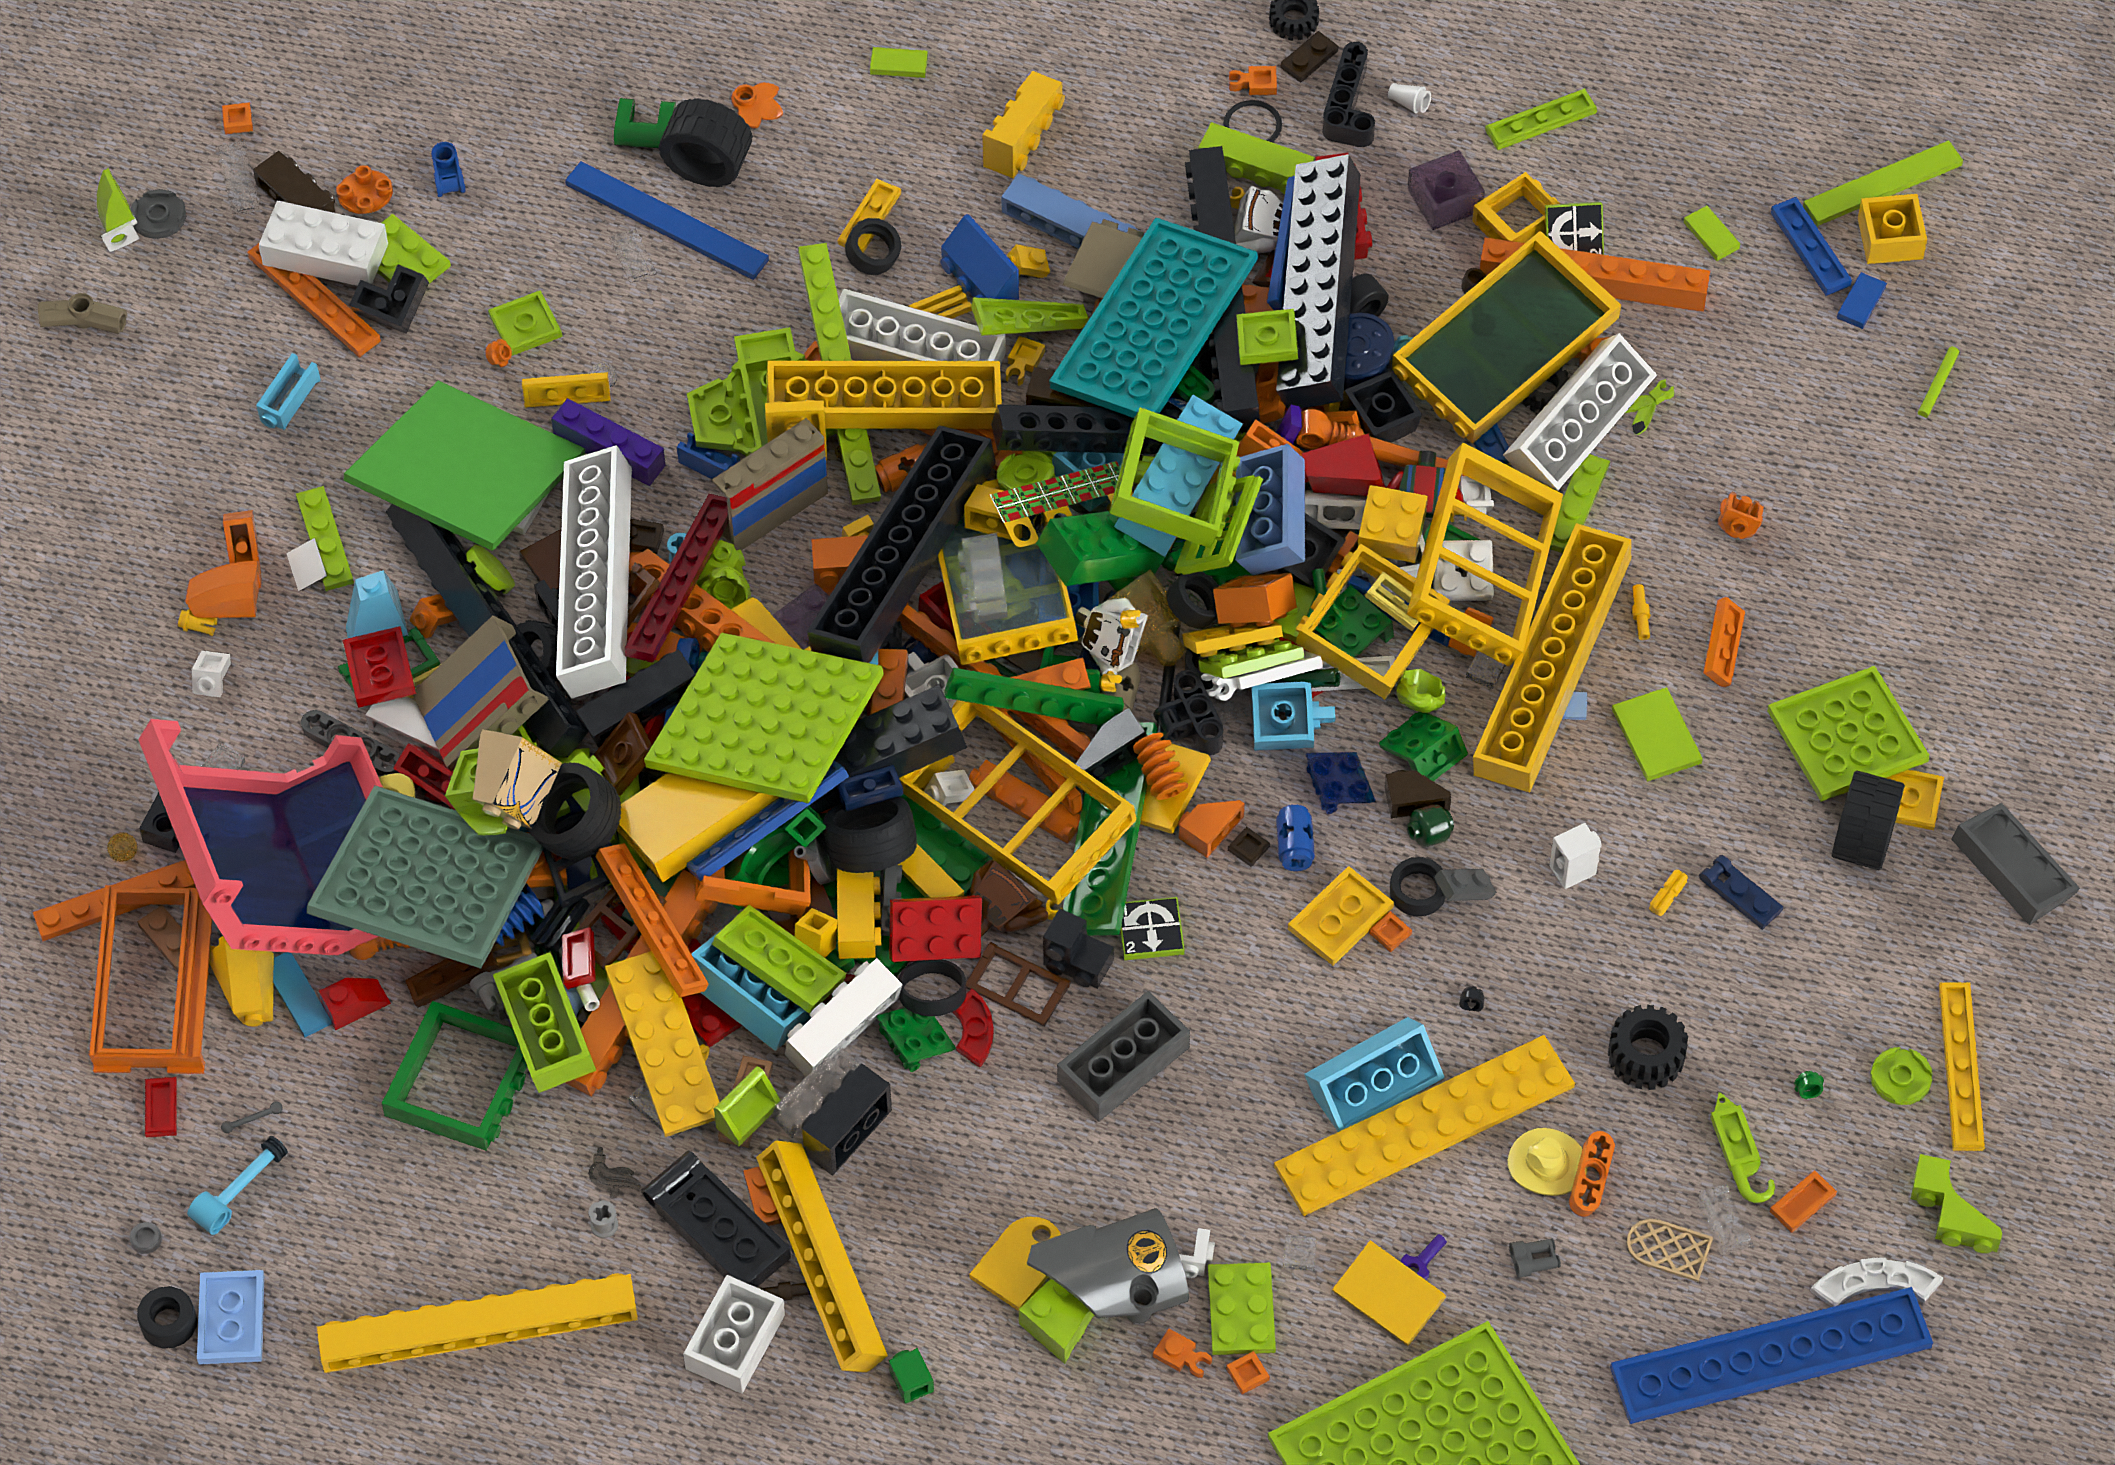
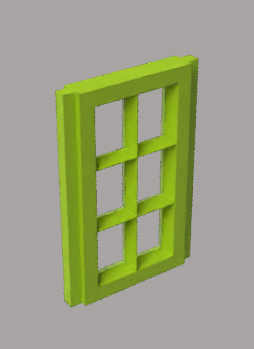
M1251 475L1236 479L1231 494H1227V498L1231 499V506L1235 493L1242 491L1237 506H1229L1226 516H1222L1221 520L1225 522L1227 516L1233 515L1228 530L1222 531L1221 538H1215L1210 548L1205 547L1202 558L1195 559L1200 545L1186 540L1174 569L1177 574L1182 573L1186 575L1227 567L1232 563L1263 481L1260 476L1255 477ZM1216 483L1209 484L1205 488L1194 518L1207 522ZM1224 540L1219 554L1212 555L1217 541Z

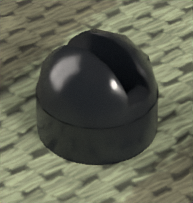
M1473 985L1466 987L1460 995V1007L1463 1010L1481 1011L1485 1001L1483 991ZM1470 999L1471 1003H1476V1005L1473 1008H1470L1468 1006V1002H1470Z

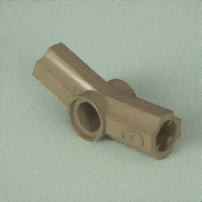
M77 293L71 296L69 300L45 301L38 304L40 327L75 325L78 328L93 327L119 334L123 332L126 325V309L93 301L92 297L86 293Z

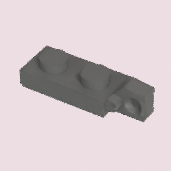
M895 865L880 872L881 936H890V899H901V892H897L896 888L897 883L901 882L902 865Z

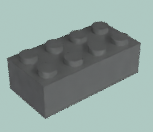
M1147 991L1057 1064V1081L1100 1122L1190 1048V1030L1154 995Z

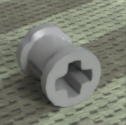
M605 1200L593 1203L588 1211L591 1220V1231L600 1238L614 1235L618 1229L614 1205Z

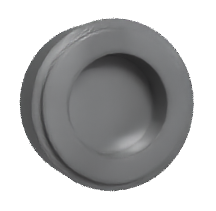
M143 1222L137 1224L131 1230L130 1242L136 1252L149 1254L160 1247L162 1235L160 1229L155 1224Z

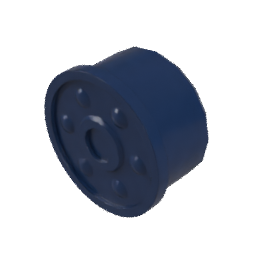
M1368 313L1350 314L1344 390L1392 370L1395 350L1393 332L1384 320Z

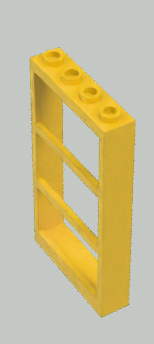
M1462 443L1448 460L1406 615L1495 659L1497 662L1510 666L1524 651L1563 494ZM1461 474L1543 515L1538 539L1535 540L1455 499ZM1452 509L1534 550L1525 589L1442 547ZM1439 557L1522 599L1512 637L1429 596Z
M956 700L952 707V713L961 732L976 716H979L1017 743V745L954 812H951L913 784L930 765L899 778L903 786V794L1055 904L1059 905L1137 820L1134 805L994 706ZM1027 750L1067 780L1006 846L1001 848L962 818ZM1077 786L1110 809L1112 813L1060 870L1047 881L1012 856V854L1069 792Z

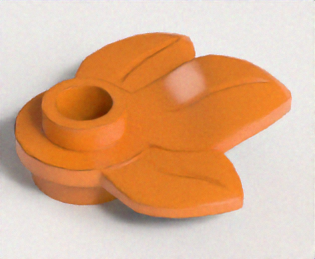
M762 82L753 87L744 84L738 86L732 93L731 100L733 106L738 109V115L744 119L750 128H758L761 120H774L783 115L781 106L773 99L779 91V87L774 84Z

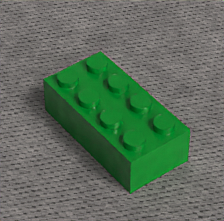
M1110 511L1050 519L1036 542L1065 586L1155 574L1165 557L1115 528L1114 525L1119 517L1110 514Z

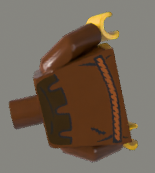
M993 858L973 874L970 894L971 896L979 895L982 898L981 937L992 925L1003 933H1014L1033 927L1047 919L1053 920L1057 913L1056 910L1050 908L1055 905L1053 901L1048 899L1045 908L1041 906L1043 902L1006 867Z

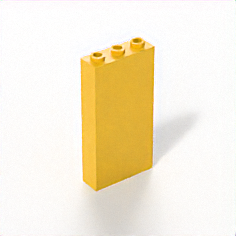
M667 773L621 804V819L619 820L617 832L654 874L664 882L684 869L692 859L779 797Z

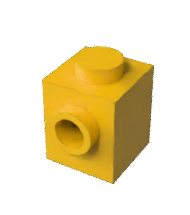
M811 908L795 923L794 937L825 958L836 948L838 919Z

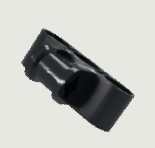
M1192 670L1179 672L1174 679V701L1156 708L1153 716L1162 726L1164 740L1174 742L1192 736L1197 749L1201 753L1208 754L1209 756L1215 755L1220 752L1223 746L1224 729L1199 675ZM1188 687V688H1192V689H1191V690H1183L1182 688ZM1195 711H1201V712H1203V713H1202V714H1195V713H1193V712H1195ZM1206 735H1213V736H1215V737H1214V738H1206L1205 736H1206Z

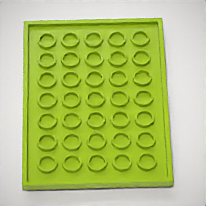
M1489 1321L1268 1433V1440L1284 1465H1580Z

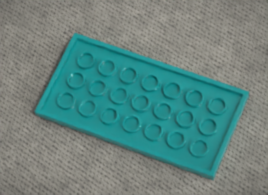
M1156 217L1049 380L1050 388L1135 418L1140 407L1160 414L1257 262V251Z

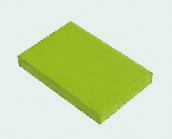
M1667 687L1612 705V711L1647 782L1702 764L1703 758Z

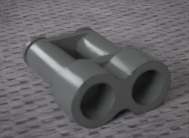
M1553 1238L1524 1243L1523 1241L1509 1243V1252L1518 1278L1531 1276L1532 1272L1561 1267L1560 1258L1558 1255H1555L1556 1246ZM1549 1253V1257L1533 1259L1532 1254Z

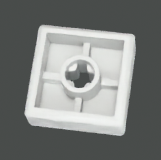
M1491 540L1443 541L1442 547L1493 572ZM1440 557L1438 558L1433 577V589L1450 601L1492 600L1494 596L1493 584L1470 572H1467L1466 577H1461V573L1455 571V569H1459L1458 566Z

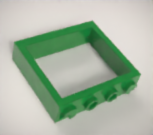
M432 1001L382 1101L384 1116L487 1151L491 1141L494 1142L495 1138H498L500 1135L501 1126L499 1124L503 1116L508 1117L513 1107L512 1097L515 1091L522 1089L526 1079L524 1072L527 1064L513 1028ZM443 1023L517 1047L480 1127L405 1102Z

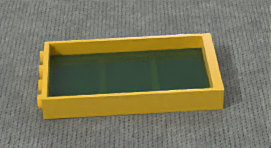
M1539 231L1393 355L1392 370L1400 381H1406L1412 387L1413 392L1419 399L1426 400L1433 407L1438 417L1450 422L1460 437H1466L1473 444L1619 319L1621 304L1544 233Z

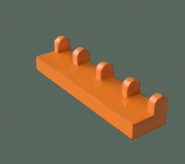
M985 760L978 770L974 768L971 771L969 780L974 789L994 770L995 764ZM1007 771L985 794L1028 821L1050 798ZM1059 803L1038 827L1068 844L1078 831L1081 815L1071 814L1064 805Z

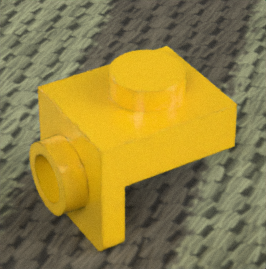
M1016 244L1006 255L1019 269V276L1027 275L1044 278L1050 273L1044 249Z

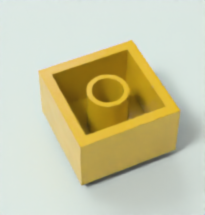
M1918 194L1861 198L1857 219L1867 264L1922 260L1924 258L1927 235Z
M1370 485L1358 535V546L1361 543L1381 557L1415 563L1427 512L1428 496Z

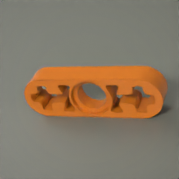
M1604 1131L1593 1132L1583 1145L1569 1199L1571 1210L1578 1216L1586 1217L1591 1215L1601 1203L1615 1148L1613 1138ZM1598 1141L1601 1143L1603 1151L1598 1155V1158H1593L1597 1151L1595 1143ZM1585 1168H1595L1599 1173V1180L1593 1181L1587 1178ZM1586 1189L1591 1190L1587 1196L1588 1206H1584L1581 1199Z

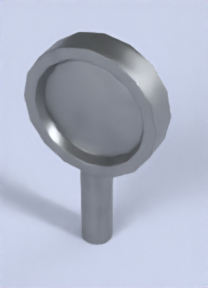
M822 833L808 846H797L795 848V856L808 861L810 870L819 884L823 885L836 880L837 868L830 861Z

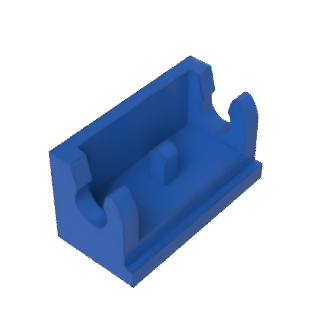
M690 432L687 434V444L680 441L677 446L678 462L710 479L715 478L740 461V456L732 454V458L713 449L697 447L695 435Z

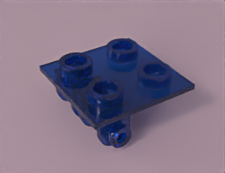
M1357 752L1305 754L1308 760L1307 773L1311 776L1312 786L1316 788V795H1321L1319 797L1321 809L1326 810L1327 814L1336 812L1338 804L1372 803L1376 801Z

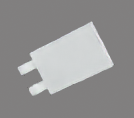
M1303 650L1305 659L1225 679L1207 673L1203 674L1201 678L1205 681L1212 680L1214 684L1211 689L1206 690L1209 696H1215L1219 700H1228L1236 689L1242 690L1323 668L1321 656Z

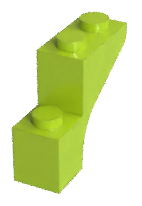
M1920 1154L1910 1199L1916 1200L1918 1204L1925 1207L1941 1206L1935 1239L1942 1240L1945 1245L1957 1247L1960 1244L1970 1246L1979 1253L1997 1252L2002 1238V1230L1955 1192L1949 1175L1951 1160Z

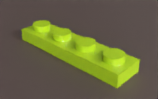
M1589 454L1574 471L1561 502L1550 545L1551 550L1563 554L1575 524H1585L1610 466L1609 460Z
M324 486L296 493L309 539L315 538L327 575L322 578L325 590L329 591L354 584Z

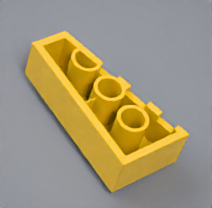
M1035 71L1029 74L1017 90L1015 101L1010 99L1005 105L1003 117L997 115L993 120V130L986 129L982 134L983 167L1010 178H1014L1018 170L1023 171L1028 162L1027 155L1031 150L1035 151L1041 138L1040 134L1043 130L1047 131L1049 129L1055 109L1059 111L1063 106L1065 95L1062 93V82Z

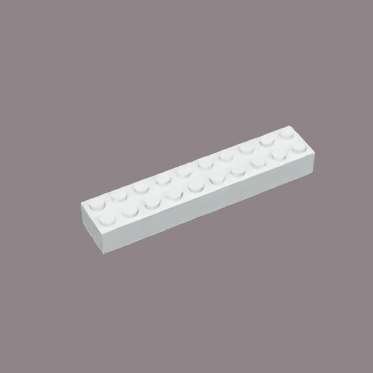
M617 445L564 462L556 677L571 698L626 682L627 657L625 656V646L627 644L632 467Z

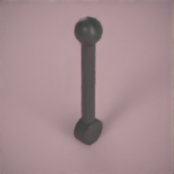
M273 1102L270 1108L234 1122L225 1121L221 1125V1130L224 1133H230L233 1128L272 1113L279 1114L283 1110L282 1104L280 1102Z

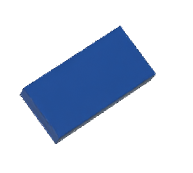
M1861 272L1841 306L1837 319L1863 329L1886 289L1887 283Z

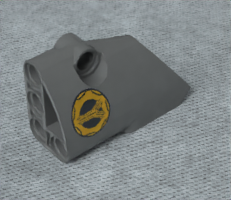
M1157 1208L1100 1228H1096L1094 1225L1085 1226L1031 1246L1026 1265L1042 1272L1069 1291L1096 1318L1126 1316L1130 1321L1140 1324L1147 1322L1151 1318L1152 1313L1164 1311L1189 1301L1187 1281L1178 1249L1162 1213ZM1136 1302H1143L1145 1306L1139 1305Z

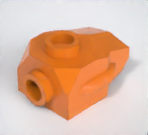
M1732 491L1728 498L1721 502L1718 525L1733 538H1751L1762 524L1764 506L1756 500L1752 503V499L1748 496H1742L1738 500L1736 498L1737 494Z

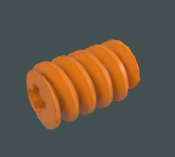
M1161 732L1148 735L1137 741L1133 746L1134 752L1139 754L1137 757L1138 763L1143 765L1142 773L1147 776L1146 783L1152 786L1150 793L1157 800L1172 798L1186 790L1189 786L1186 782L1178 783L1184 777V773L1173 771L1180 766L1179 761H1169L1176 753L1174 750L1165 751L1172 742L1171 740H1161L1164 736V733Z

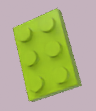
M391 214L381 222L385 224L388 246L377 273L389 283L398 264L423 274L429 284L451 267L450 260L394 214Z
M1275 638V642L1272 644L1255 647L1252 644H1246L1245 649L1227 654L1225 651H1218L1216 655L1199 660V667L1202 673L1225 679L1305 658L1303 647L1291 644V641H1280L1279 638Z
M1271 1262L1209 1264L1208 1283L1212 1355L1249 1354L1253 1351L1256 1354L1276 1353Z

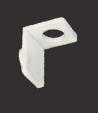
M136 219L101 236L110 252L140 239L133 225L138 223ZM125 234L123 240L116 243L111 242L116 235Z

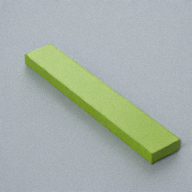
M1948 140L1803 201V207L1815 225L1819 226L1858 210L1861 198L1891 196L1962 166L1963 159Z

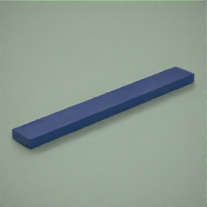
M582 161L579 162L565 180L566 186L752 280L757 277L769 261V255Z

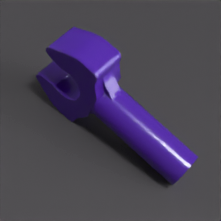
M1437 1234L1418 1256L1414 1257L1405 1254L1400 1262L1408 1268H1417V1274L1427 1280L1430 1273L1427 1269V1264L1447 1241L1442 1235Z

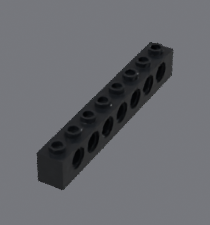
M997 404L991 426L997 450L1124 453L1134 418L1104 407ZM1162 409L1160 414L1178 420L1182 410ZM1144 437L1140 454H1157L1163 442Z

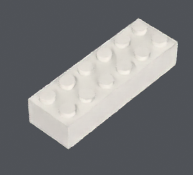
M843 289L840 295L839 303L853 361H1000L1001 366L1006 354L1005 334L981 336L978 326L847 289Z
M1620 333L1602 340L1503 456L1516 470L1558 491L1657 374Z

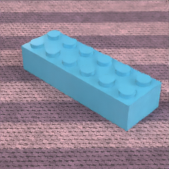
M1195 395L1191 396L1178 418V421L1233 440L1243 425ZM1163 443L1132 496L1189 516L1220 462ZM1121 517L1118 518L1114 525L1118 530L1164 557L1176 539V536Z

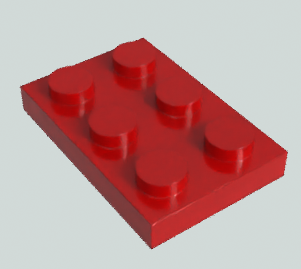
M401 626L343 640L358 708L416 694Z
M977 895L890 899L889 959L892 962L980 958L982 898Z

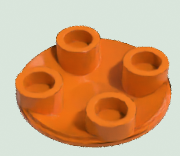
M362 165L357 167L354 173L343 179L336 187V193L340 205L347 211L356 214H368L378 211L390 201L393 194V186L391 180L385 174L371 170L369 166Z

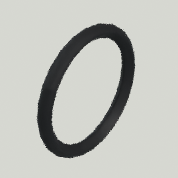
M1242 101L1227 111L1223 126L1230 128L1229 121L1236 110L1251 105L1263 107L1270 111L1276 119V130L1266 141L1274 142L1281 132L1282 120L1278 111L1263 101Z

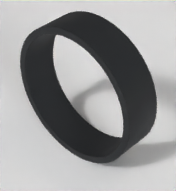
M947 960L915 961L906 966L898 978L902 983L899 995L901 1004L909 1011L918 1015L941 1016L951 1013L963 1004L966 997V978L964 972L956 964ZM930 973L947 976L960 985L956 993L940 1000L916 998L910 995L904 987L912 979Z

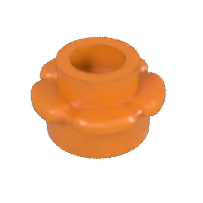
M497 339V341L489 343L486 347V358L490 364L499 365V367H505L508 364V360L512 356V350L505 340Z

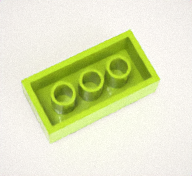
M551 952L493 974L538 1093L596 1071Z

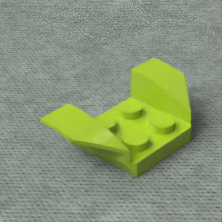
M479 748L461 751L445 797L478 835L506 834L508 826L502 823L503 818L482 811L483 805L473 800Z

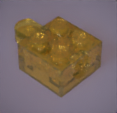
M1149 570L1107 600L1126 598L1135 610H1140L1141 613L1148 615L1135 658L1149 648L1163 666H1172L1180 660L1185 651L1184 645L1173 632L1182 622L1172 613L1168 605L1167 590L1152 571Z

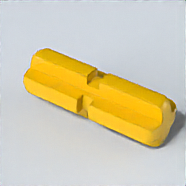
M1678 869L1674 870L1664 883V888H1661L1650 902L1649 910L1658 916H1662L1674 901L1673 898L1677 897L1686 885L1688 876Z

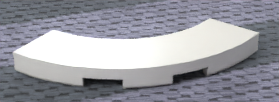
M1886 1258L1861 1259L1860 1262L1844 1267H1837L1830 1271L1811 1287L1810 1292L1829 1306L1834 1307L1863 1292L1872 1290L1898 1291L1912 1287L1916 1299L1925 1303L1941 1284L1943 1277L1930 1269L1909 1261L1904 1263L1886 1260Z

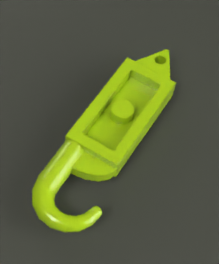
M1719 1093L1715 1111L1711 1112L1710 1119L1728 1168L1732 1172L1738 1191L1743 1198L1753 1203L1765 1202L1774 1194V1180L1770 1179L1768 1181V1189L1763 1193H1756L1751 1189L1747 1177L1752 1176L1759 1170L1761 1158L1741 1105L1736 1106L1722 1093Z

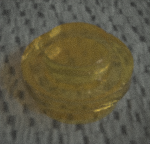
M125 832L114 834L107 845L109 856L119 862L132 859L138 850L136 839Z

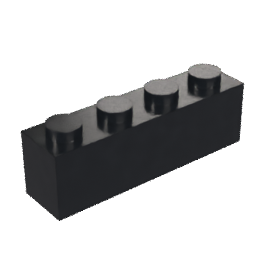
M678 649L673 653L664 655L650 667L639 670L633 677L626 680L625 683L612 686L605 694L587 701L582 708L577 710V713L599 748L628 712L637 714L643 725L678 704L696 674Z

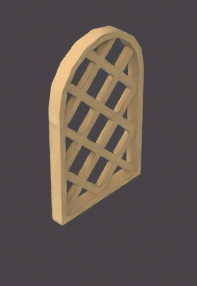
M1646 1219L1632 1226L1627 1237V1247L1633 1258L1647 1267H1653L1699 1282L1713 1237L1665 1221ZM1646 1224L1650 1232L1640 1236L1637 1228ZM1651 1224L1661 1225L1662 1227L1654 1230ZM1671 1229L1683 1233L1675 1237ZM1667 1230L1671 1239L1661 1243L1657 1234ZM1634 1232L1637 1238L1630 1241L1631 1235ZM1653 1236L1658 1245L1648 1249L1643 1240ZM1688 1236L1692 1245L1682 1249L1678 1240ZM1693 1236L1704 1240L1696 1243ZM1639 1242L1644 1251L1635 1254L1631 1245ZM1674 1242L1678 1252L1668 1255L1664 1246ZM1708 1243L1703 1256L1699 1247ZM1661 1249L1665 1257L1654 1261L1650 1252ZM1695 1249L1700 1258L1690 1262L1685 1253ZM1643 1255H1647V1257L1649 1258L1650 1262H1649V1261H1646V1260H1644V1259H1642V1258H1640V1257L1643 1256ZM1681 1255L1686 1264L1676 1268L1671 1259ZM1667 1261L1671 1268L1659 1264ZM1701 1263L1698 1274H1696L1692 1266ZM1689 1268L1692 1275L1680 1271Z

